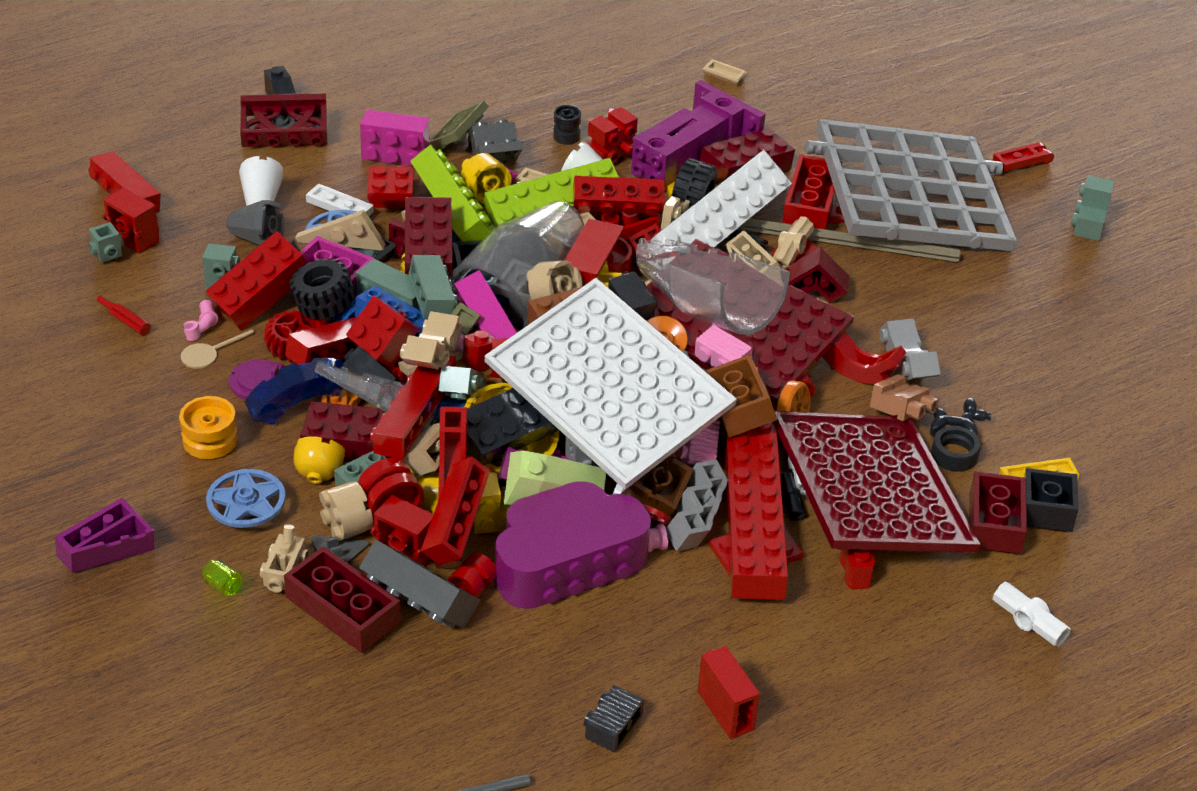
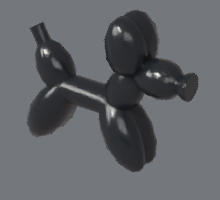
M973 398L965 400L962 417L948 416L943 409L937 407L936 412L933 413L935 419L931 424L930 435L935 436L946 425L963 427L977 435V427L973 421H985L986 419L990 421L991 412L987 413L985 410L977 409V404Z

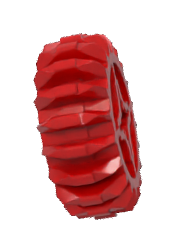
M295 309L290 312L284 310L283 314L276 313L275 318H269V323L265 324L264 342L266 343L267 350L272 353L273 357L278 356L280 360L288 359L291 362L292 360L285 356L289 334L327 325L325 319H311V317H305L303 313L295 311Z

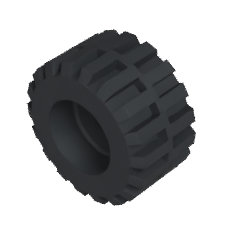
M689 158L677 175L672 196L680 198V202L690 201V209L715 189L717 181L716 167Z
M324 258L323 260L317 259L314 262H308L305 266L297 269L298 272L292 275L293 279L290 280V288L299 312L303 313L305 317H311V319L334 317L335 314L342 313L345 308H348L351 305L350 302L355 298V290L348 269L344 263L336 259Z

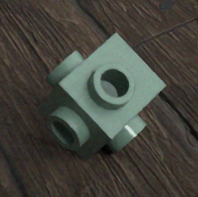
M111 222L89 229L91 240L88 243L89 250L93 256L96 255L101 263L123 256L121 246H124L123 238Z

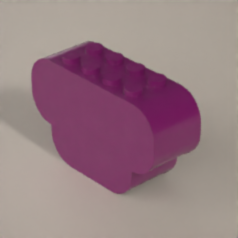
M584 481L568 483L519 499L509 507L507 511V529L496 540V587L503 599L510 605L517 608L531 609L633 575L641 571L648 561L650 515L643 504L636 498L624 494L607 496L599 486Z

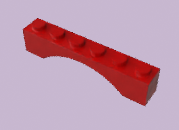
M440 407L438 500L451 464L467 458V407ZM463 554L460 559L443 565L435 562L436 568H458L463 566Z

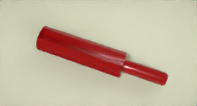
M103 296L97 297V302L108 308L110 315L141 336H145L150 332L151 325L121 304L112 303Z

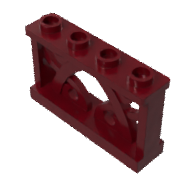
M326 93L241 95L240 137L242 147L327 145ZM314 114H321V120L313 117ZM279 115H289L291 118L298 120L288 128H280L270 122L279 117ZM247 116H255V119L247 121ZM311 123L317 124L320 128H314ZM258 124L254 129H249L252 125Z

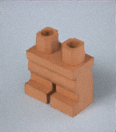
M900 374L878 382L873 386L870 407L890 415H898L897 419L901 421L911 417L920 420L924 417L925 412L933 414L937 410L938 399L929 396L930 388L905 384L906 377Z

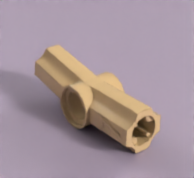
M800 217L788 231H782L779 236L778 248L773 258L778 262L783 273L786 267L793 264L798 254H803L806 240L814 230L813 223L807 217Z

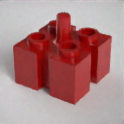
M619 107L608 112V117L606 118L601 115L588 121V136L592 138V141H589L588 144L603 160L610 158L613 164L618 161L619 157L624 159L631 156L633 152V139L637 133L638 118L623 107Z

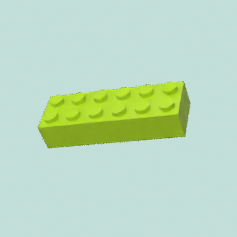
M429 145L410 160L433 197H451L452 227L463 242L499 239L498 236L501 234L493 224L489 225L492 222L484 211L481 212L483 207L476 198L473 199L475 195L468 186L465 187L467 183L460 174L457 175L458 169L452 162H446L448 159L440 149L436 151L432 145Z
M607 158L485 192L484 208L492 221L491 224L501 234L498 238L522 237L539 232L540 212L562 213V217L579 212L573 210L574 175L619 177L611 159Z

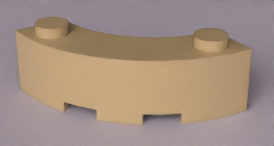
M430 311L428 320L425 319L423 323L422 333L419 337L408 335L406 344H403L401 347L400 357L409 365L437 370L439 367L445 366L449 361V350H455L463 325L459 316Z

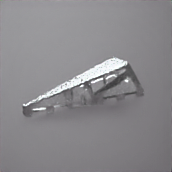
M318 361L315 372L385 412L388 411L391 401L395 400L398 396L401 386H404L401 382L368 373H363L362 377L349 373V368L341 367L339 369L326 364L324 361ZM440 403L421 432L433 425Z

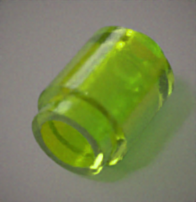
M210 560L202 570V577L205 583L224 596L236 594L242 586V575L221 560Z

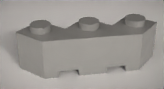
M717 460L699 462L693 467L694 470L686 485L687 489L682 494L676 507L678 513L666 528L667 535L676 552L697 548L711 530L714 515L717 513L723 490L728 482Z

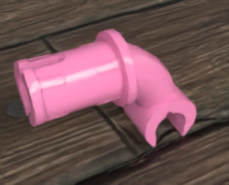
M203 300L199 304L201 314L198 322L188 321L183 324L187 340H197L202 332L218 322V315L215 313L213 301Z

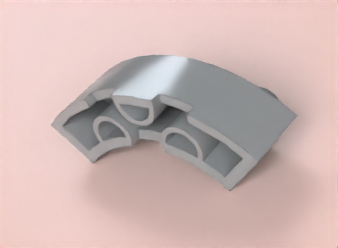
M914 318L887 321L881 327L879 338L880 342L885 344L887 352L898 346H902L907 352L901 359L902 364L895 369L897 374L906 377V380L941 375L937 351L928 352L927 350H921V340Z

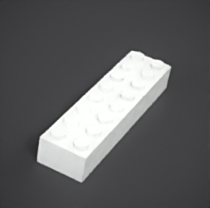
M763 150L654 236L643 248L663 270L695 239L716 247L792 183L765 150Z

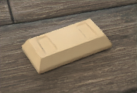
M713 59L702 68L706 75L735 85L747 74L745 70Z

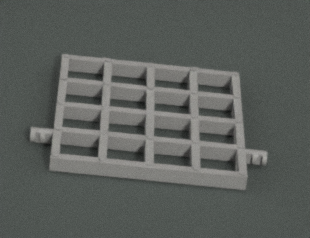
M820 119L816 128L819 141H806L805 153L824 155L849 235L965 246L973 249L1013 250L1017 240L990 174L1000 175L1003 170L1002 162L984 160L975 137ZM832 136L855 138L857 146L834 144ZM870 140L890 142L893 144L894 150L872 148ZM908 145L929 147L932 155L912 153L909 151ZM945 149L965 151L968 159L947 157ZM840 160L863 162L866 171L842 168ZM878 164L899 166L902 169L903 175L881 173ZM916 168L938 171L941 179L919 177ZM954 173L975 175L978 183L957 181ZM848 185L871 187L874 196L851 194ZM887 189L909 191L912 200L889 198ZM925 193L947 195L950 204L928 202ZM963 197L984 199L988 208L966 206ZM856 210L880 212L883 222L860 220ZM895 214L917 216L922 226L898 224ZM934 218L955 220L960 230L938 228ZM973 222L993 224L998 234L976 232Z

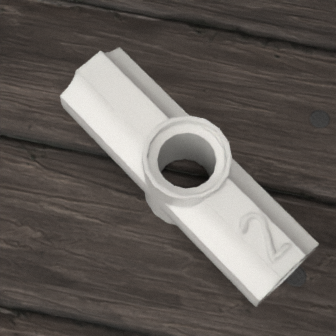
M1006 581L999 585L992 600L1013 615L1014 621L1019 628L1024 631L1032 629L1057 647L1065 642L1066 638L1070 635L1071 628L1050 614L1047 604L1038 597L1030 599Z

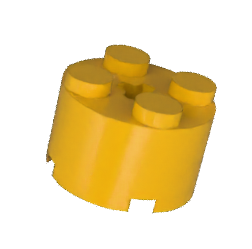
M488 153L475 155L462 163L461 176L467 183L465 187L468 186L475 195L474 198L482 203L485 200V192L511 185L510 171Z

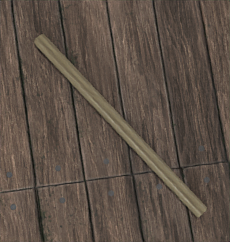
M750 218L740 226V230L780 236L781 232L788 231L792 224ZM814 228L808 237L810 241L956 263L959 262L961 254L959 249L888 240L886 238L849 235L846 232Z

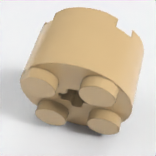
M569 261L538 263L527 273L531 300L582 287V278L579 270L573 267Z
M348 482L319 493L320 501L324 506V509L320 511L322 521L325 525H330L332 536H337L338 541L372 529L373 518L371 509L366 510L364 501H367V498L358 482Z

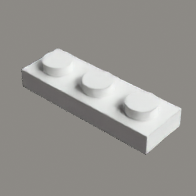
M321 184L316 185L306 194V202L328 211L353 210L358 212L364 209L368 217L374 212L372 204Z

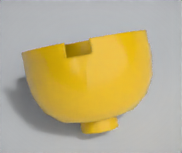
M321 437L300 438L294 448L293 463L295 469L303 477L307 478V481L315 484L334 478V470L341 467L344 463L346 450L343 446L330 440V444L321 442Z

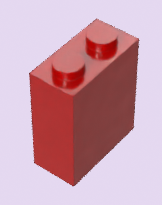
M727 646L702 654L697 690L701 698L730 740L754 731L760 696L756 687Z

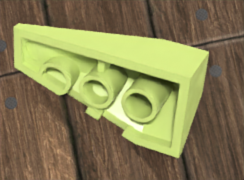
M528 451L510 452L504 504L512 505L519 499L578 481L593 483L604 490L606 472L600 467Z

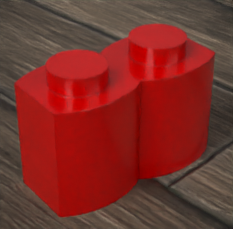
M840 550L839 561L845 569L844 580L846 585L851 590L869 589L875 564L874 555L871 550Z

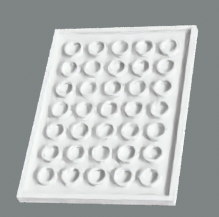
M597 278L485 355V362L624 489H627L734 407L737 400Z

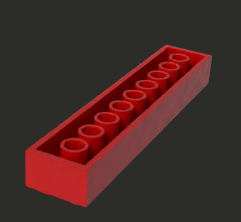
M770 422L764 426L729 437L723 424L725 472L728 479L726 494L731 598L785 600L788 573L777 430L774 423Z

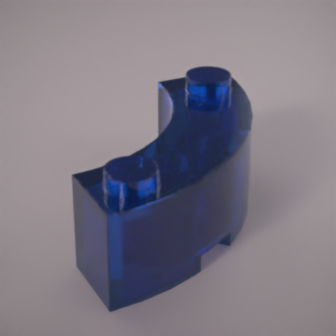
M312 358V362L300 365L295 362L279 369V374L267 382L265 380L261 381L248 395L244 403L254 421L274 425L288 409L299 402L317 396H339L349 381L350 376L341 359Z

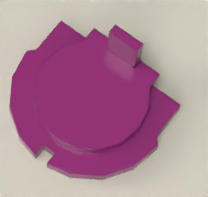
M267 359L245 361L231 371L232 375H229L228 380L230 389L239 398L248 401L266 402L282 374L283 364L269 362Z

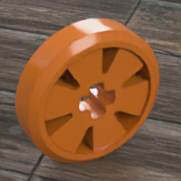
M795 380L788 382L780 393L776 411L809 413L810 392L804 382Z

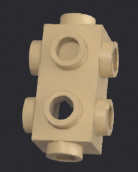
M284 525L283 534H279L275 544L272 543L270 545L267 562H263L261 565L260 578H263L264 586L275 593L285 590L284 575L309 557V550L305 546V538L294 536L295 527L293 525Z

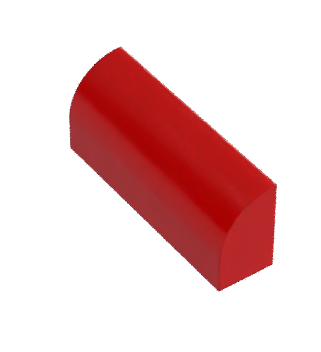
M588 219L564 260L571 262L570 264L579 270L582 278V287L598 277L621 236L624 226Z

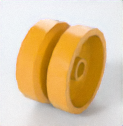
M204 396L193 399L181 409L179 421L182 430V443L184 449L191 456L199 459H215L225 456L236 447L238 441L236 412L229 401L217 396Z

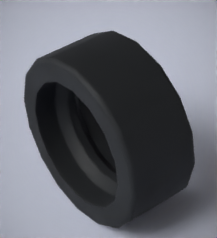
M948 426L940 429L935 434L931 454L936 464L953 472H963L976 465L981 444L979 438L972 431L959 426ZM956 444L966 448L969 452L953 453L943 446Z

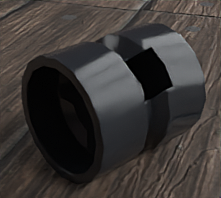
M574 105L558 106L554 110V140L565 145L577 143L581 135V110Z

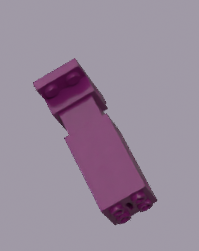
M699 80L695 83L692 111L683 108L634 137L631 174L642 179H664L665 191L668 185L676 181L681 167L689 158L700 161L703 146L763 130L766 114Z

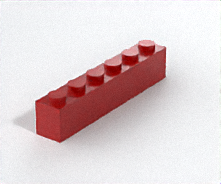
M449 355V361L445 366L456 367V357ZM417 366L415 371L410 373L407 383L401 386L398 396L395 400L391 401L388 411L382 414L379 424L371 431L370 441L373 443V454L404 459L445 395L444 392L439 391L441 367L437 370Z

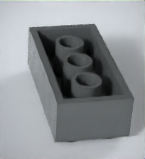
M376 539L359 567L367 572L366 577L377 585L383 586L389 593L398 598L401 597L412 607L429 614L430 618L452 629L455 625L465 629L481 601L400 551Z

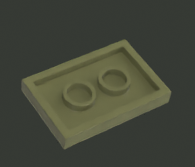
M485 100L456 112L430 139V145L434 149L442 150L452 142L457 144L463 140L464 133L469 132L472 126H474L473 124L484 117L483 113L489 108Z

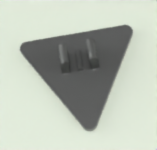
M314 535L311 537L316 551L324 546L348 564L369 546L368 541L344 539L338 541L337 536Z

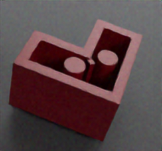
M821 247L785 268L784 274L787 278L785 283L807 294L816 289L829 303L848 293L849 275Z

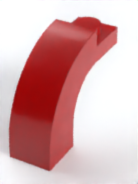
M845 331L822 357L842 376L859 383L876 384L886 380L902 364L901 359L907 352L902 346H898L883 354L867 353L860 349Z

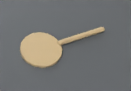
M254 330L244 332L213 347L204 343L189 345L182 351L181 361L187 367L194 369L208 367L217 359V349L252 335Z

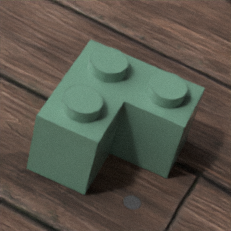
M1088 175L1086 184H1081L1079 196H1083L1082 201H1077L1071 223V226H1075L1073 235L1100 241L1115 181Z

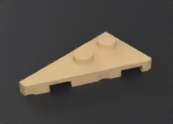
M364 209L301 231L295 237L297 242L310 243L316 236H319L345 247L383 250L386 245Z

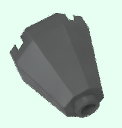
M261 200L233 210L226 219V226L231 234L261 245L276 231L283 236L285 218L283 214L278 212V209H281L280 203L272 200Z

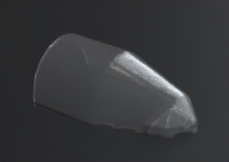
M551 202L495 227L454 269L450 278L452 288L455 287L454 283L460 281L472 268L493 274L505 283L517 297L523 310V328L529 325L528 301L531 300L527 273L540 262L565 260L584 228V222L578 210L563 202Z
M646 238L639 239L636 249V261L640 271L677 309L690 317L736 334L751 335L764 329L771 322L785 300L790 271L731 252L729 256L717 254L718 249L710 248L709 252L697 250L698 245L663 239V242L656 240L646 241Z

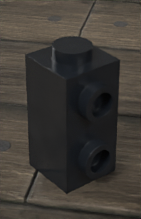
M360 346L356 350L352 348L344 357L346 361L343 365L381 399L398 382L396 377Z

